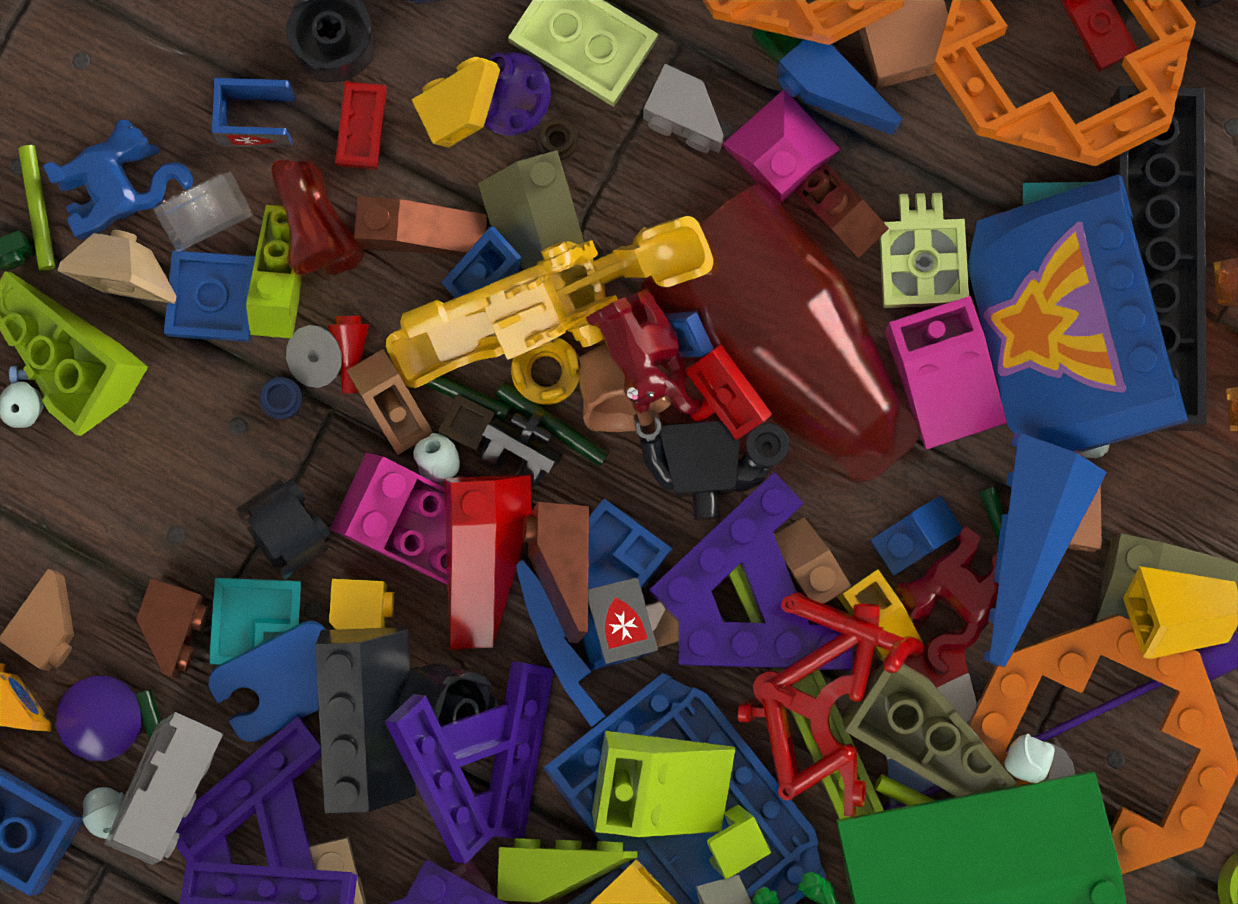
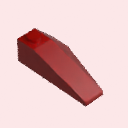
M529 474L444 478L450 650L490 648L494 645L516 572V565L519 562L524 545L522 540L523 520L525 516H529L531 513V475Z

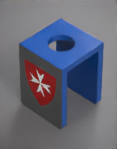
M214 78L212 134L220 146L293 148V140L286 128L228 126L229 100L295 101V93L288 80Z
M637 578L588 590V632L581 640L590 671L642 658L658 651L640 583Z

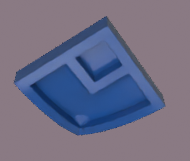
M603 499L589 516L588 590L632 578L639 580L642 590L670 556L672 548L609 501Z

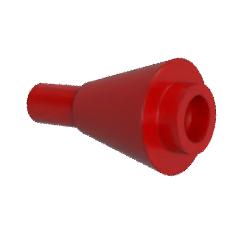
M336 316V325H327L329 332L337 340L342 353V393H359L347 370L362 360L370 324H361V316Z

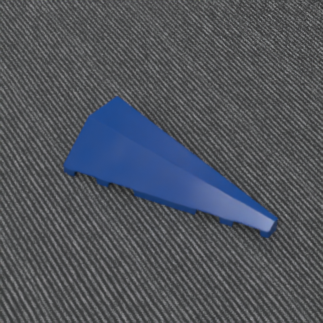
M1015 433L1012 438V446L1017 447L1014 471L1009 472L1006 485L1012 487L1008 514L1002 515L994 582L998 583L999 587L996 608L990 609L989 622L994 624L991 649L984 652V660L992 665L1002 667L1006 666L1107 473L1076 452L1023 433Z

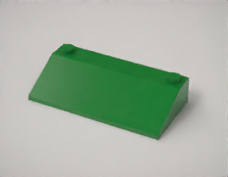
M1094 771L836 820L851 904H1126L1121 868Z

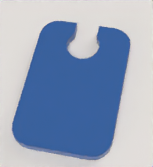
M316 621L303 622L218 665L212 670L209 675L208 685L217 703L229 698L233 691L241 687L250 688L258 694L259 704L253 711L247 713L240 712L228 720L240 739L248 742L258 741L284 728L297 716L302 719L319 710L315 644L320 631L326 630L322 624Z

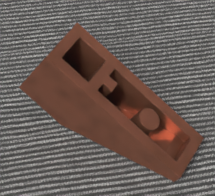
M358 196L354 239L359 249L465 256L487 231L488 216L487 214L402 199Z
M538 502L529 516L524 517L522 540L528 542V557L569 643H578L588 632L589 506Z

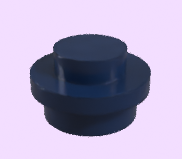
M277 377L269 380L263 386L259 400L263 411L268 416L277 420H285L293 417L299 411L303 397L299 386L293 380Z

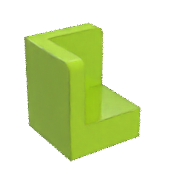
M736 805L724 813L729 827L712 836L707 841L713 857L709 859L711 866L726 880L771 853L754 816L740 805Z

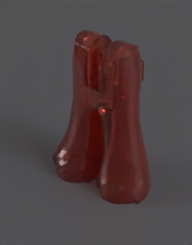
M275 161L272 164L271 173L288 221L290 244L286 260L290 268L298 275L311 273L319 270L321 267L326 270L328 275H336L354 269L361 262L364 253L329 200L324 184L325 179L321 170L312 161Z

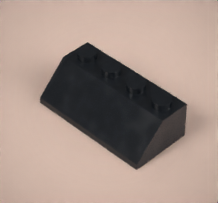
M408 627L321 630L315 646L325 813L370 812L416 796V784L385 723L398 709L400 696L406 685V676L410 671Z

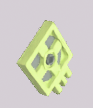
M925 193L915 194V210H909L908 194H899V221L884 222L889 229L879 238L883 308L941 306L968 297L965 219H943L942 193H932V209L926 210Z

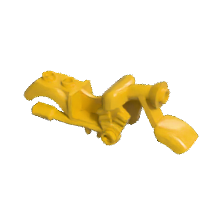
M685 216L649 228L644 227L636 235L631 245L621 246L613 250V253L595 261L593 258L598 253L592 240L581 244L562 241L551 245L541 251L544 259L538 261V265L443 303L435 300L403 313L400 320L401 328L391 333L386 339V348L390 359L407 387L417 388L454 369L478 360L498 357L505 354L507 360L561 336L566 333V330L573 333L575 340L580 341L582 347L596 344L602 341L604 337L598 327L588 323L586 316L618 300L616 295L606 297L604 284L622 276L625 278H646L652 275L657 285L670 287L701 277L712 269L713 257L699 223L695 218Z

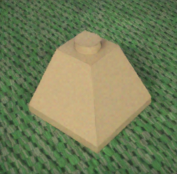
M112 230L111 236L93 233L63 259L58 267L59 272L103 293L175 304L177 297L152 250L137 243L136 235L125 231Z

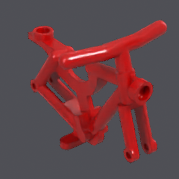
M796 592L786 596L781 602V607L786 613H793L841 634L780 673L777 671H766L760 674L753 684V692L756 699H749L739 706L738 721L749 723L757 717H766L779 784L778 794L781 799L786 801L793 799L838 770L845 785L844 816L853 817L856 814V807H864L866 783L865 781L857 780L856 747L852 744L843 745L835 739L831 732L829 723L831 708L836 700L844 694H848L849 698L854 702L864 699L876 646L889 651L883 662V667L886 672L891 674L900 670L907 656L912 655L916 657L922 655L925 647L922 641L914 637L906 636L903 638L883 630L884 628L879 626L880 605L854 604V615H851ZM857 645L852 674L842 675L823 687L817 698L792 686ZM786 708L810 719L813 738L824 758L798 773Z

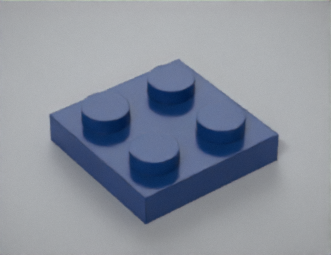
M172 250L169 283L177 297L175 304L167 303L164 334L169 337L251 342L246 301L255 256Z

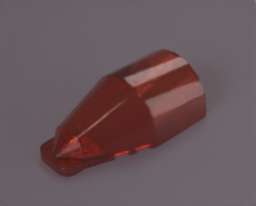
M762 183L749 187L700 224L713 257L712 269L707 274L670 287L657 285L651 275L644 280L638 292L648 289L663 313L697 312L713 348L715 349L720 345L723 346L772 413L769 419L833 457L855 480L862 482L872 481L912 448L918 439V424L898 399L847 278ZM690 357V358L696 363V362H698L700 359H702L703 357Z

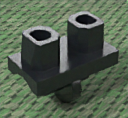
M537 410L530 420L515 413L510 424L495 418L492 424L489 423L482 434L487 439L484 443L481 458L494 466L501 467L504 465L510 451L522 457L524 460L516 475H531V487H535L547 472H551L558 465L563 454L545 445L548 444L553 433L540 426L544 414Z

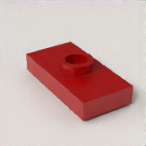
M1060 0L1099 72L1123 61L1125 56L1138 50L1112 0Z
M344 82L335 159L336 166L378 170L387 98L386 85Z

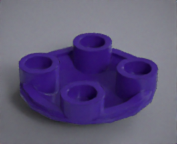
M515 52L506 54L495 53L488 60L497 63L500 73L484 125L495 133L507 136L526 133L539 124L548 110L551 97L549 78L542 66L528 55Z
M91 676L76 682L64 693L57 708L56 727L62 742L73 754L88 761H107L122 755L134 744L137 736L143 729V720L136 695L124 682L111 676Z

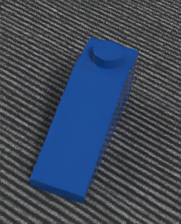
M804 39L779 61L777 74L780 77L778 82L790 96L795 97L798 95L807 104L893 135L899 129L902 118L832 44L826 45Z

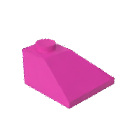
M782 90L722 145L778 206L792 195L810 174L819 169L824 163L829 162L841 150L785 90Z

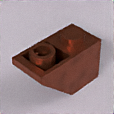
M826 163L810 174L805 182L794 191L858 258L889 229L868 204Z
M151 578L136 620L162 673L179 679L181 671H188L194 657L195 648L191 647L190 644L195 630L201 631L205 625L209 612V607L204 605L207 597Z

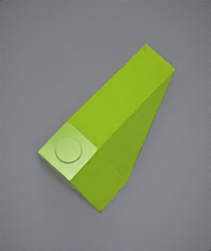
M4 272L0 280V331L8 345L15 346L26 366L23 370L29 380H35L44 395L42 402L48 412L75 435L82 436L128 403L148 366L120 343L12 272Z

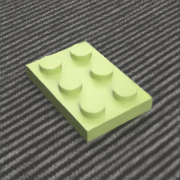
M532 0L509 35L508 41L518 49L614 107L658 40V33L604 0Z

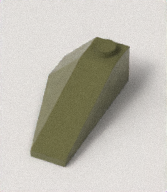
M557 150L517 161L478 183L491 227L494 226L521 256L520 268L523 270L538 265L537 262L544 259L541 251L551 245L562 241H570L576 244L584 243Z
M1120 533L1112 537L1110 541L1095 621L1098 622L1100 619L1114 614H1120L1130 619L1123 597L1139 566L1235 581L1238 588V563L1171 544Z
M883 664L869 675L864 699L859 702L851 700L842 714L845 732L956 797L1012 787L1017 784L1016 779L1007 771L1005 766L927 677L905 664L901 666L898 672L893 674L886 672Z

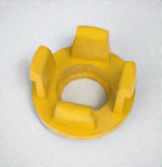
M557 337L513 357L511 364L513 383L521 395L536 404L552 405L568 398L579 383V357L569 343ZM541 357L554 358L562 368L560 380L550 387L538 385L531 376L533 363Z

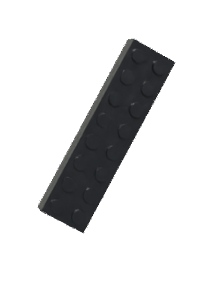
M1119 86L1110 99V107L1141 92L1136 86ZM1180 87L1168 131L1110 159V177L1119 174L1124 181L1133 215L1131 221L1172 373L1178 381L1188 422L1160 429L1161 431H1196L1206 425L1205 88Z

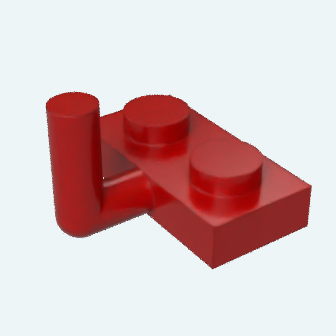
M722 345L685 370L705 397L700 401L701 408L695 414H690L693 421L702 422L716 412L732 436L737 440L772 415Z

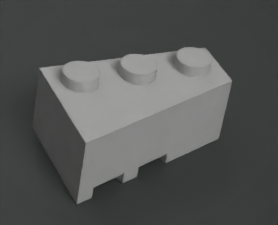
M174 712L158 723L104 844L151 865L160 862L163 856L169 858L179 838L176 830L182 817L186 818L192 809L196 799L195 791L211 765L213 754L223 733L177 712Z

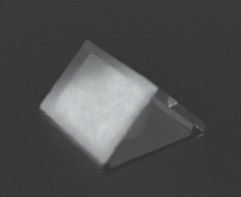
M230 168L191 187L189 190H185L156 204L153 208L177 253L253 216Z

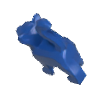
M129 120L118 121L107 141L85 148L69 163L63 166L54 162L43 165L52 184L57 183L62 192L86 186L91 200L84 205L74 202L66 206L67 212L70 214L67 221L74 237L78 240L85 239L93 233L97 234L104 231L117 219H128L137 211L151 209L162 201L167 182L172 178L176 179L185 190H189L193 184L190 170L181 163L170 162L162 164L152 175L149 190L144 193H138L127 178L122 165L156 155L160 151L157 146L150 145L147 137Z

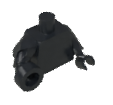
M651 410L654 417L653 422L648 426L640 425L638 415L635 414L633 416L635 429L638 435L641 436L640 444L645 466L662 488L673 490L674 497L693 498L694 520L720 518L718 494L734 493V491L744 492L764 482V478L769 473L771 467L780 464L787 456L789 450V438L785 431L778 425L771 423L760 424L749 433L745 445L746 452L741 459H738L740 438L735 440L722 421L661 426L657 412Z

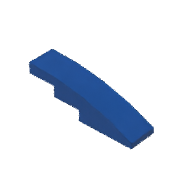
M521 560L516 565L525 604L543 651L566 693L593 728L605 718V715L579 685L582 680L591 674V671L565 640L567 637L541 582L525 562Z

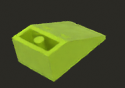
M605 731L592 809L595 832L633 837L721 832L735 747Z

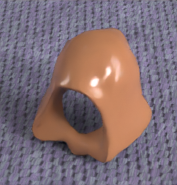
M602 344L579 357V382L583 398V419L587 428L592 431H635L633 416L635 414L638 415L640 425L648 426L654 419L651 410L657 412L660 420L659 412L664 411L670 406V397L664 396L650 404L647 412L640 413L635 404L624 393L625 375L610 358L606 344Z

